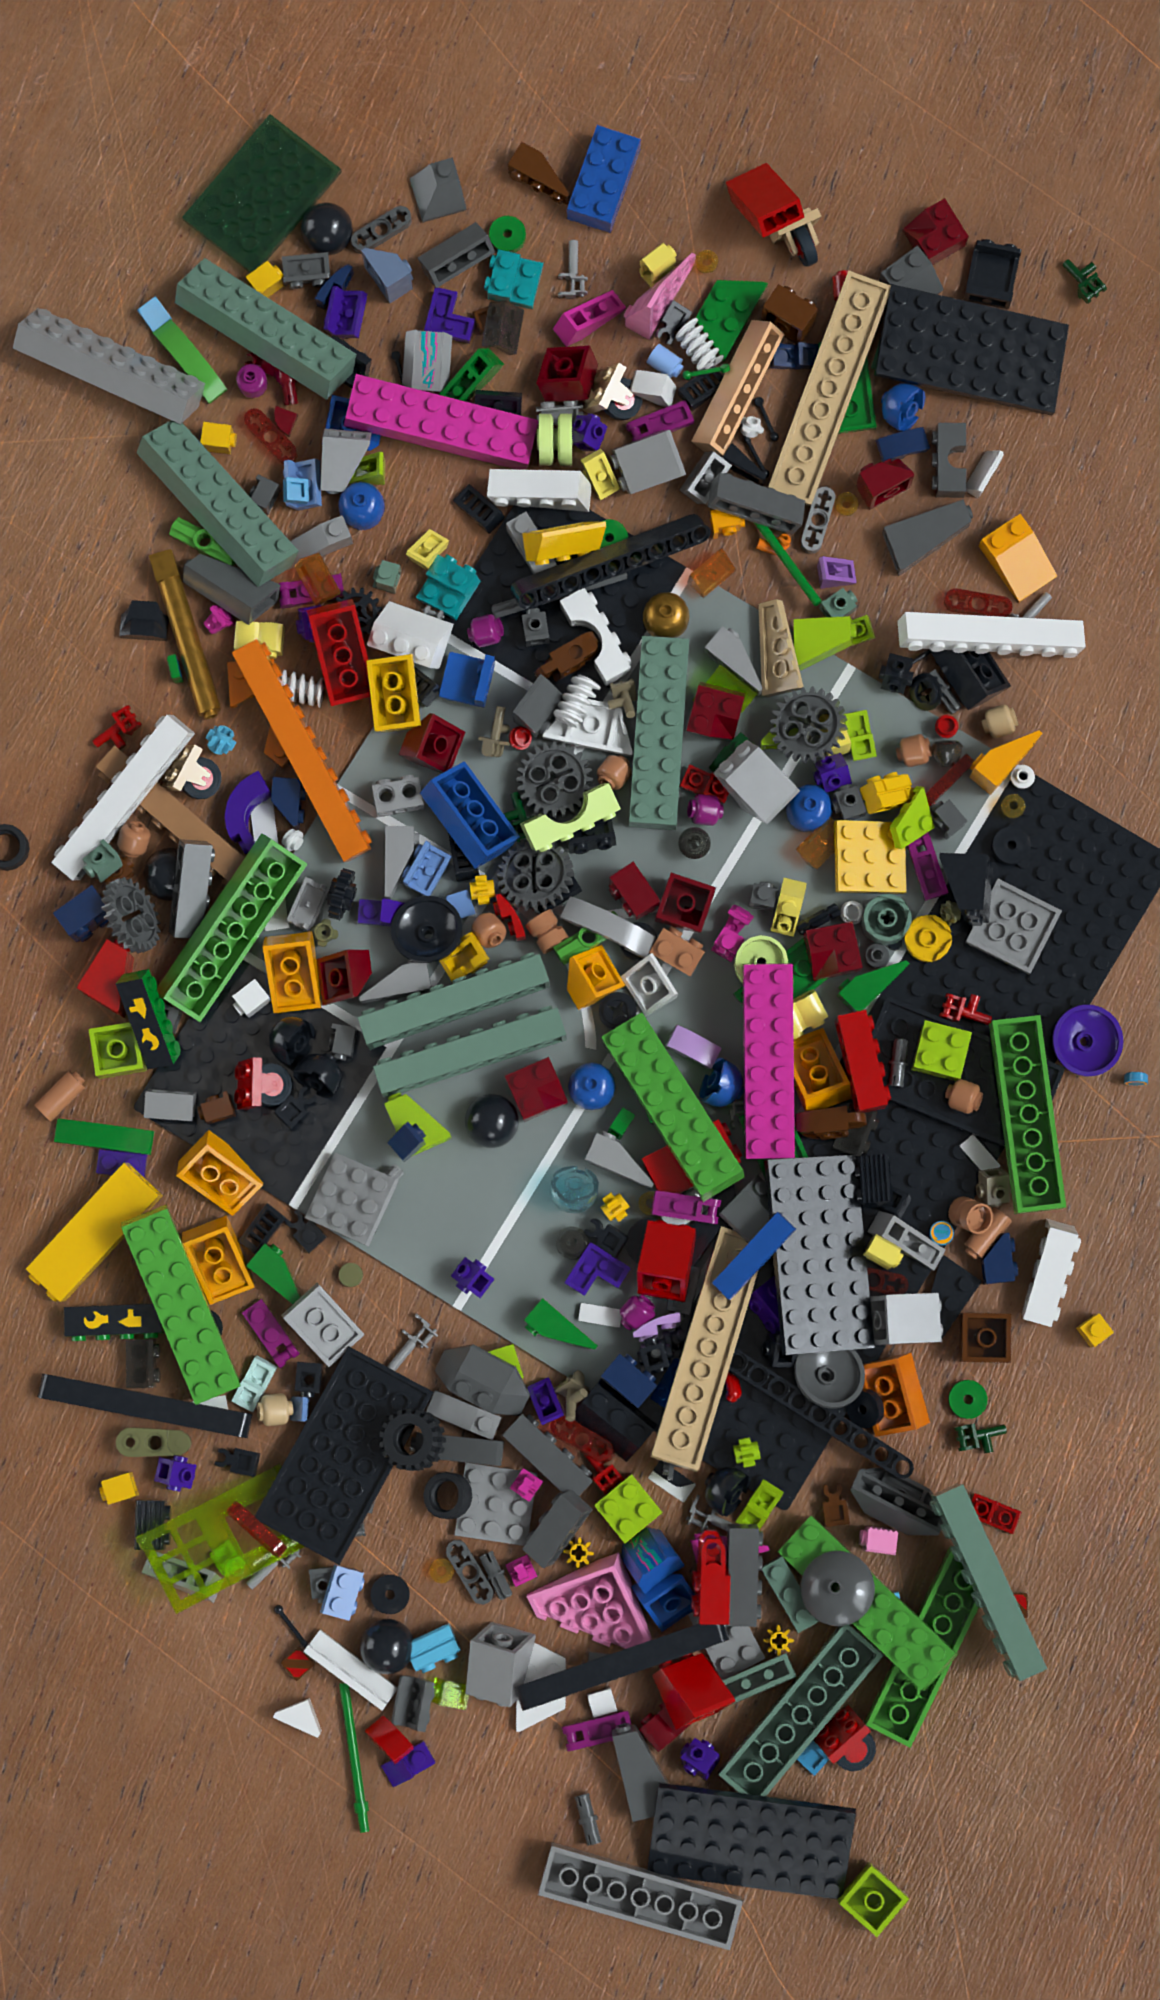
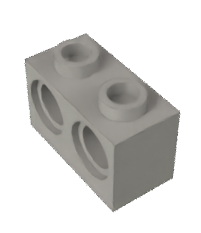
M406 775L400 777L399 781L391 782L390 779H383L377 781V785H372L378 817L425 809L423 797L420 794L422 790L419 777L414 778V775ZM407 788H414L416 790V794L412 798L405 797L403 792ZM390 792L393 794V797L389 802H383L380 800L382 793Z

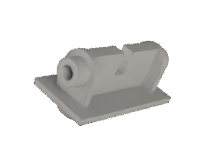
M578 400L564 401L563 405H555L554 402H541V406L536 407V412L541 411V414H552L553 425H558V416L560 414H572V424L577 415H583V411H578V408H583V404L578 403Z

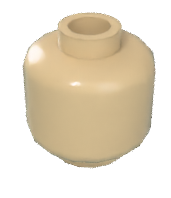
M1005 704L987 710L985 712L986 719L982 720L985 733H991L995 739L1014 733L1015 726H1018L1014 709H1009Z
M283 1393L264 1395L260 1402H257V1417L265 1426L284 1425L288 1422L289 1415H293L292 1401H287Z

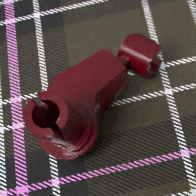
M253 352L246 354L252 357L253 361L244 362L245 365H261L265 373L273 376L276 382L282 385L284 405L299 403L295 386L297 380Z

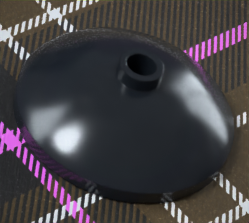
M420 896L409 900L398 909L391 923V937L396 949L405 958L418 963H433L449 956L457 948L463 931L461 917L456 908L448 901L436 896ZM432 934V937L427 939L425 935Z

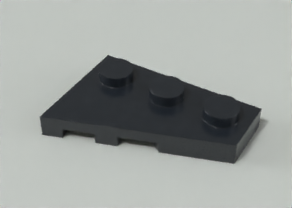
M944 1254L939 1261L931 1293H939V1299L942 1304L940 1311V1322L943 1326L942 1339L982 1282Z

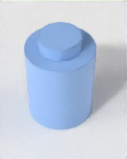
M661 344L654 348L646 362L658 372L667 374L670 379L673 376L675 378L678 377L684 367L681 364L683 359Z

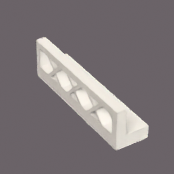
M321 1629L303 1651L380 1710L385 1708L398 1689L397 1686L381 1674L371 1670L361 1659Z

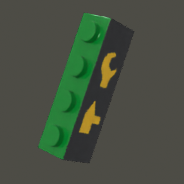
M149 969L123 974L117 981L116 987L147 1070L173 1065L180 1056L181 1049L178 1041H175L172 1023L167 1019L164 1001L159 997L156 979L151 975Z
M153 1304L64 1307L65 1337H71V1341H86V1336H95V1340H110V1335H120V1339H134V1334H144V1338H158V1333H165Z

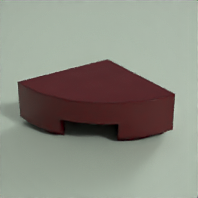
M276 406L274 410L276 424L283 434L290 437L298 414Z

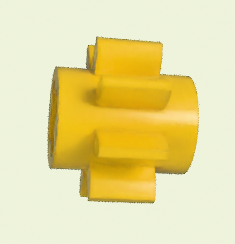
M486 875L475 876L476 882H469L471 899H478L479 905L490 904L489 898L495 897L493 880H487Z
M610 1192L602 1198L604 1204L600 1208L610 1222L615 1218L620 1222L628 1216L625 1210L630 1207L620 1193L614 1196Z
M581 1537L578 1538V1543L569 1542L570 1550H564V1553L570 1554L567 1563L573 1560L576 1562L577 1568H579L582 1561L588 1565L587 1556L594 1555V1552L587 1549L591 1542H587L584 1545L581 1543ZM577 1546H582V1550L586 1551V1555H582L581 1559H576V1555L572 1554V1550H576Z
M777 1624L776 1630L773 1632L767 1629L770 1636L763 1639L764 1642L770 1643L767 1651L771 1652L775 1649L778 1656L781 1655V1650L785 1649L790 1652V1649L787 1647L788 1642H794V1639L787 1637L790 1630L781 1631L779 1624ZM777 1634H780L785 1639V1642H781L780 1647H777L776 1643L772 1642V1639H775Z

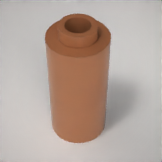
M68 1071L34 1104L35 1107L48 1120L52 1121L85 1089L83 1085L85 1080L76 1071L73 1074Z
M995 1207L991 1208L993 1221L990 1228L982 1234L972 1233L963 1244L967 1248L964 1252L974 1260L978 1257L983 1259L1012 1222L1007 1215Z

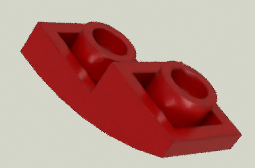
M690 764L679 786L695 794L717 796L722 804H725L729 794L713 772L708 773Z
M496 894L497 901L492 902L496 916L501 915L502 921L511 919L512 922H508L510 935L516 936L517 941L525 940L526 935L516 911L506 898L501 894Z
M975 1493L972 1504L980 1522L1014 1535L1022 1512Z
M384 1715L365 1730L368 1737L380 1750L382 1749L394 1764L398 1763L414 1749L410 1741Z

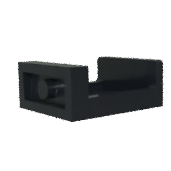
M989 239L977 240L973 250L963 300L1009 310L1022 249L1017 248L1013 244H995Z

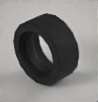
M1 824L0 835L11 834L15 836L19 841L20 848L19 853L12 860H0V870H14L23 865L28 858L29 842L24 833L17 827Z
M452 1472L437 1473L431 1477L423 1493L424 1503L428 1511L435 1517L442 1519H455L464 1515L469 1509L473 1498L472 1488L468 1480L462 1475ZM446 1481L454 1482L459 1492L458 1502L451 1510L442 1509L437 1499L438 1490L442 1483Z

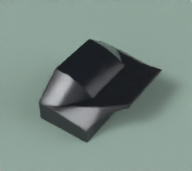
M132 600L128 609L121 614L119 637L123 639L167 641L169 618L163 614L157 602Z

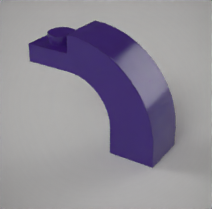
M259 771L249 775L235 787L225 809L227 832L234 844L239 842L245 855L248 854L255 844L249 830L250 815L259 804L271 798V791Z

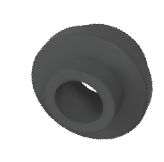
M873 944L866 950V961L872 967H882L889 960V951L882 944ZM879 951L882 954V958L875 959L873 953Z

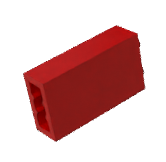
M767 162L725 182L731 202L763 238L805 218L799 197Z
M719 1119L714 1121L713 1124L740 1164L739 1158L742 1157V1153L737 1144L732 1145L728 1136L731 1135L727 1124L725 1122L721 1124ZM668 1146L641 1159L657 1191L681 1194L693 1188V1185Z

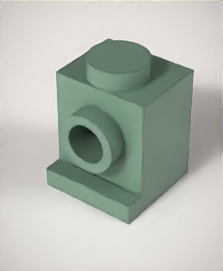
M382 560L381 565L376 566L374 571L373 588L395 594L402 573L401 566Z
M842 588L828 599L823 600L820 603L819 609L825 617H845L856 611L857 605L855 603L858 600L851 590L846 592ZM842 600L845 605L839 607L836 602Z
M104 839L100 841L98 847L82 859L85 864L83 869L90 878L95 876L101 883L123 866L118 853Z

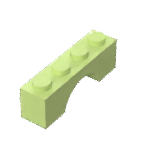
M602 783L583 793L581 810L573 819L558 823L551 820L545 814H539L520 823V826L531 849L544 852L553 847V842L559 839L561 842H564L574 837L573 832L579 829L583 832L595 826L594 822L600 819L606 821L615 817V812L621 808L609 783Z

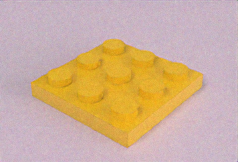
M834 821L836 892L907 893L905 848H895L890 830L892 822Z

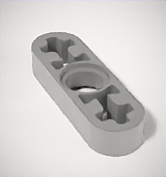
M829 487L817 489L801 539L802 549L809 554L818 552L823 543L835 501V493ZM823 493L828 494V499L831 500L826 501L824 510L819 508L821 498L818 497H822ZM814 515H822L825 519L824 524L815 526L811 521ZM812 531L817 532L815 542L818 544L809 547V543L805 540H810Z

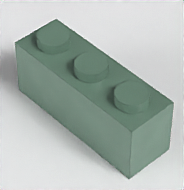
M780 1555L764 1564L762 1572L796 1631L800 1633L819 1622L805 1607L801 1596V1588L784 1558Z
M785 1653L727 1678L723 1682L736 1700V1702L731 1704L733 1705L794 1679L796 1675Z

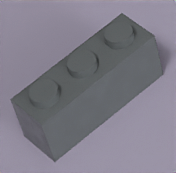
M475 222L419 256L418 261L425 276L438 288L495 253L488 234Z
M572 1490L563 1494L560 1492L554 1497L551 1502L552 1508L540 1517L538 1521L540 1525L537 1529L532 1530L525 1539L527 1543L522 1550L543 1569L557 1561L593 1510Z

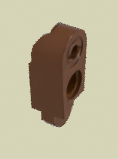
M592 631L584 633L549 653L550 657L544 662L545 664L534 672L536 678L542 674L546 679L553 677L555 682L586 666L585 663L592 660L598 652L599 641Z
M847 1106L804 1111L794 1115L796 1130L809 1139L820 1138L821 1140L847 1137L849 1129L867 1125L865 1113H848Z

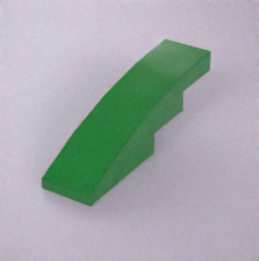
M58 1118L54 1142L151 1155L155 1131Z

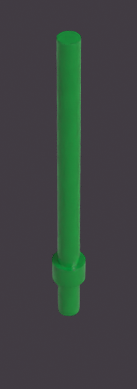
M753 522L814 606L819 605L822 600L769 527Z
M341 1683L339 1688L356 1801L353 1803L354 1812L358 1815L360 1833L370 1831L367 1816L369 1805L368 1801H365L350 1689L349 1685Z

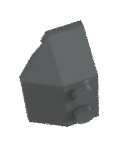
M474 1344L445 1349L435 1369V1372L450 1392L491 1414L520 1416L530 1396L515 1366Z
M880 1467L859 1469L850 1491L865 1514L906 1535H939L941 1531L940 1525L943 1524L940 1516L934 1514L930 1502L933 1501L931 1497L933 1493L929 1488L909 1478H897Z

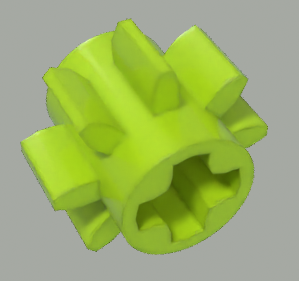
M750 1437L738 1439L739 1445L733 1446L736 1463H743L744 1468L756 1466L755 1460L761 1459L757 1441L751 1442Z

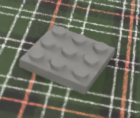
M997 879L991 893L989 923L973 926L965 943L1030 975L1062 910Z
M335 1152L305 1218L369 1247L399 1180Z
M465 1462L463 1477L468 1480L472 1488L473 1498L467 1512L457 1518L455 1536L525 1546L527 1543L525 1539L529 1534L534 1496L529 1502L510 1489L521 1470ZM530 1472L537 1477V1473Z

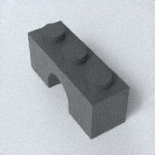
M938 423L936 430H932V445H936V453H932V467H936V476H932V490H936V497L964 498L966 493V468L953 467L948 461V456L952 453H964L966 448V423Z

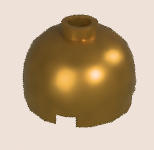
M662 592L653 596L646 603L643 611L645 628L654 637L677 638L687 629L690 619L689 609L685 601L677 594L671 592Z

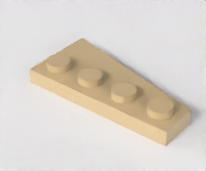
M775 599L760 603L759 631L762 696L771 697L792 692V690H801L804 686L783 601Z

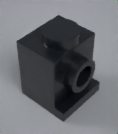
M297 1362L295 1391H300V1396L314 1397L315 1393H320L323 1364ZM308 1375L314 1378V1382L311 1385L305 1382V1378Z

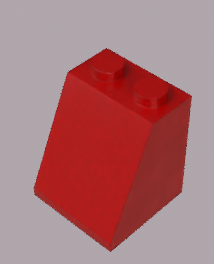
M107 939L76 988L124 1018L126 1011L116 983L123 974L132 972L134 957L129 953V948L124 949L123 943L118 944L117 939L114 942Z
M648 1220L637 1269V1294L685 1302L696 1241V1228H691L685 1224L673 1225L661 1220Z
M693 1653L679 1657L680 1661L674 1664L672 1660L659 1665L660 1670L652 1675L676 1730L717 1714L736 1702L732 1693L703 1653L694 1656Z

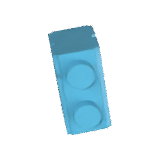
M450 1623L412 1640L410 1661L415 1671L421 1670L422 1673H426L436 1668L434 1663L442 1659L447 1663L458 1657L457 1652L461 1651V1648Z

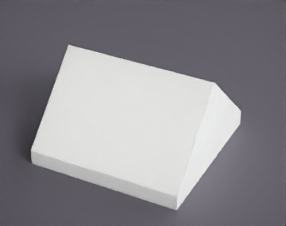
M653 953L620 976L645 1017L677 998V991Z

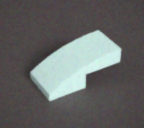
M256 1355L244 1379L241 1381V1386L238 1387L232 1402L253 1413L257 1407V1402L262 1398L278 1366Z

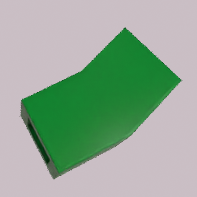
M622 1107L607 1133L616 1136L620 1140L633 1121L635 1114Z

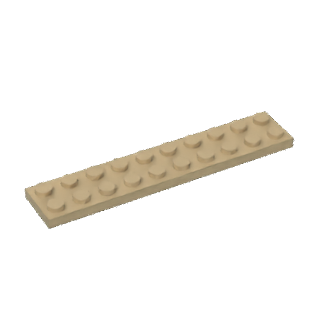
M848 271L768 487L785 494L795 495L797 498L805 500L806 505H812L886 306L890 285Z
M722 1226L715 1242L650 1456L695 1472L699 1471L758 1273L757 1271L731 1300L725 1297L712 1284L718 1275L748 1244L736 1231Z

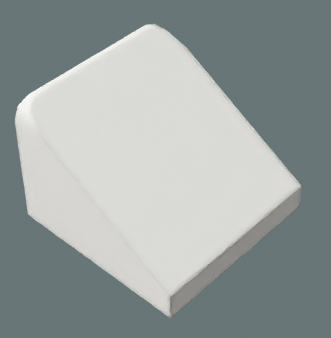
M611 1687L587 1694L594 1718L617 1711Z

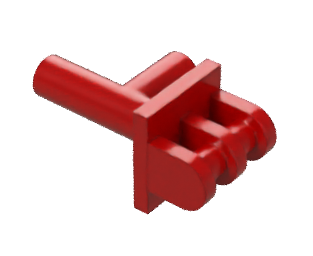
M129 705L111 714L116 723L92 740L97 748L109 739H112L120 750L126 746V743L119 732L123 731L124 734L133 735L134 731L142 726L141 722H137L135 719V713L130 712L131 707Z
M946 993L945 997L947 1000L942 1005L944 1010L943 1013H940L939 1017L951 1022H957L963 1016L989 1025L992 1016L976 1011L980 1000L979 996L971 994L966 1008L964 1007L966 998Z
M587 1443L580 1448V1451L597 1471L598 1475L593 1480L605 1495L608 1493V1489L616 1487L615 1484L618 1481H624V1478L613 1464L607 1468L603 1465L615 1456L610 1448L606 1449L598 1457ZM607 1479V1482L602 1485L601 1482Z

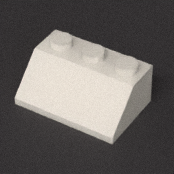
M389 601L375 620L367 645L395 656L413 654V661L415 663L439 669L454 624Z

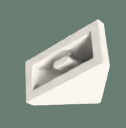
M635 370L629 390L636 396L666 408L672 405L677 387L667 374Z
M310 1698L280 1709L273 1716V1718L317 1738L322 1732Z

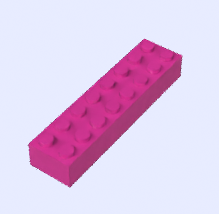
M356 374L344 426L516 470H526L530 460L538 420Z
M743 964L745 1158H795L793 964Z

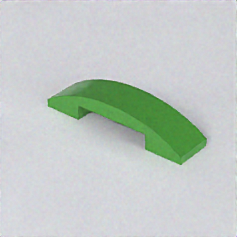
M171 319L153 332L155 338L170 353L187 375L195 376L199 381L205 383L202 396L209 404L227 391V388L208 362Z

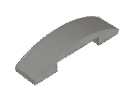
M571 896L560 916V919L579 928H586L625 947V950L641 958L648 956L656 939L655 936L607 910Z

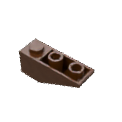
M521 141L508 163L510 177L517 182L523 181L529 184L531 189L537 193L544 192L554 202L558 204L564 203L568 206L570 194L542 152Z

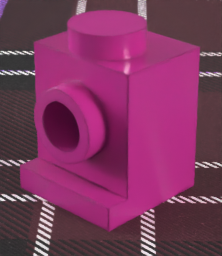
M724 926L711 951L732 962L740 946L744 943L745 938Z

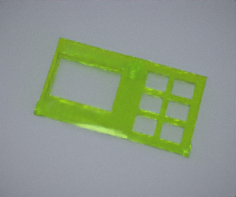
M280 1464L135 1537L140 1549L144 1551L175 1614L192 1607L305 1547L282 1534L243 1554L225 1517L264 1498L282 1468ZM196 1520L203 1535L184 1544L177 1528ZM167 1533H171L178 1548L158 1557L151 1542ZM207 1541L214 1556L194 1565L187 1550ZM181 1554L188 1569L169 1578L162 1563ZM217 1562L225 1577L209 1586H205L198 1571ZM192 1575L199 1591L180 1600L173 1584Z

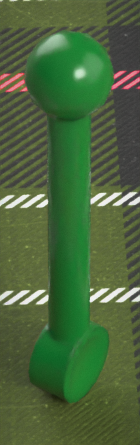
M723 364L720 367L694 372L684 371L682 377L688 380L692 376L720 371L726 373L730 371L729 364Z

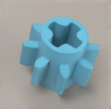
M223 725L215 726L213 730L210 729L205 737L209 740L207 745L210 751L218 755L227 754L228 751H232L236 744V741L232 740L235 736L233 731Z

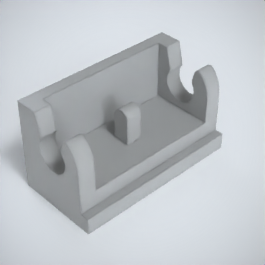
M305 877L288 915L287 922L292 926L310 932L311 927L314 926L329 889L324 884H318L312 879Z
M148 1089L145 1091L144 1118L193 1121L197 1092Z

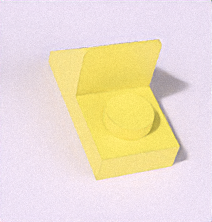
M601 448L580 460L585 469L583 474L591 483L594 492L600 500L620 489L605 453Z
M429 529L407 550L406 555L412 562L428 571L437 555H440L447 548L449 540Z

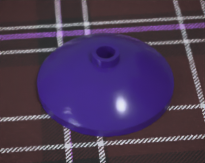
M1080 1005L1069 1009L1058 1019L1052 1034V1046L1056 1058L1065 1069L1079 1076H1097L1107 1072L1117 1063L1123 1050V1033L1116 1018L1107 1010L1095 1005ZM1082 1037L1087 1041L1086 1046L1080 1044Z

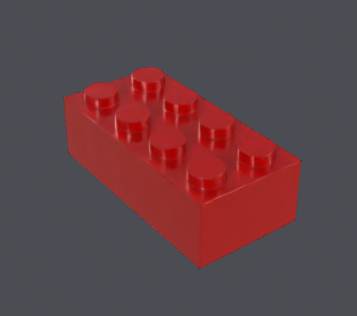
M353 599L306 610L330 705L335 706L371 697L367 669L368 656Z
M866 1010L839 1015L834 1023L846 1075L850 1082L855 1112L866 1113L884 1109L888 1105L889 1100H891L888 1085L884 1086L883 1084L885 1069L883 1062H878L877 1058L880 1048L877 1038L873 1039L872 1029H874L872 1015H867Z

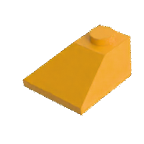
M602 945L572 956L569 959L567 991L578 1010L595 1004L608 994L614 993L625 986Z

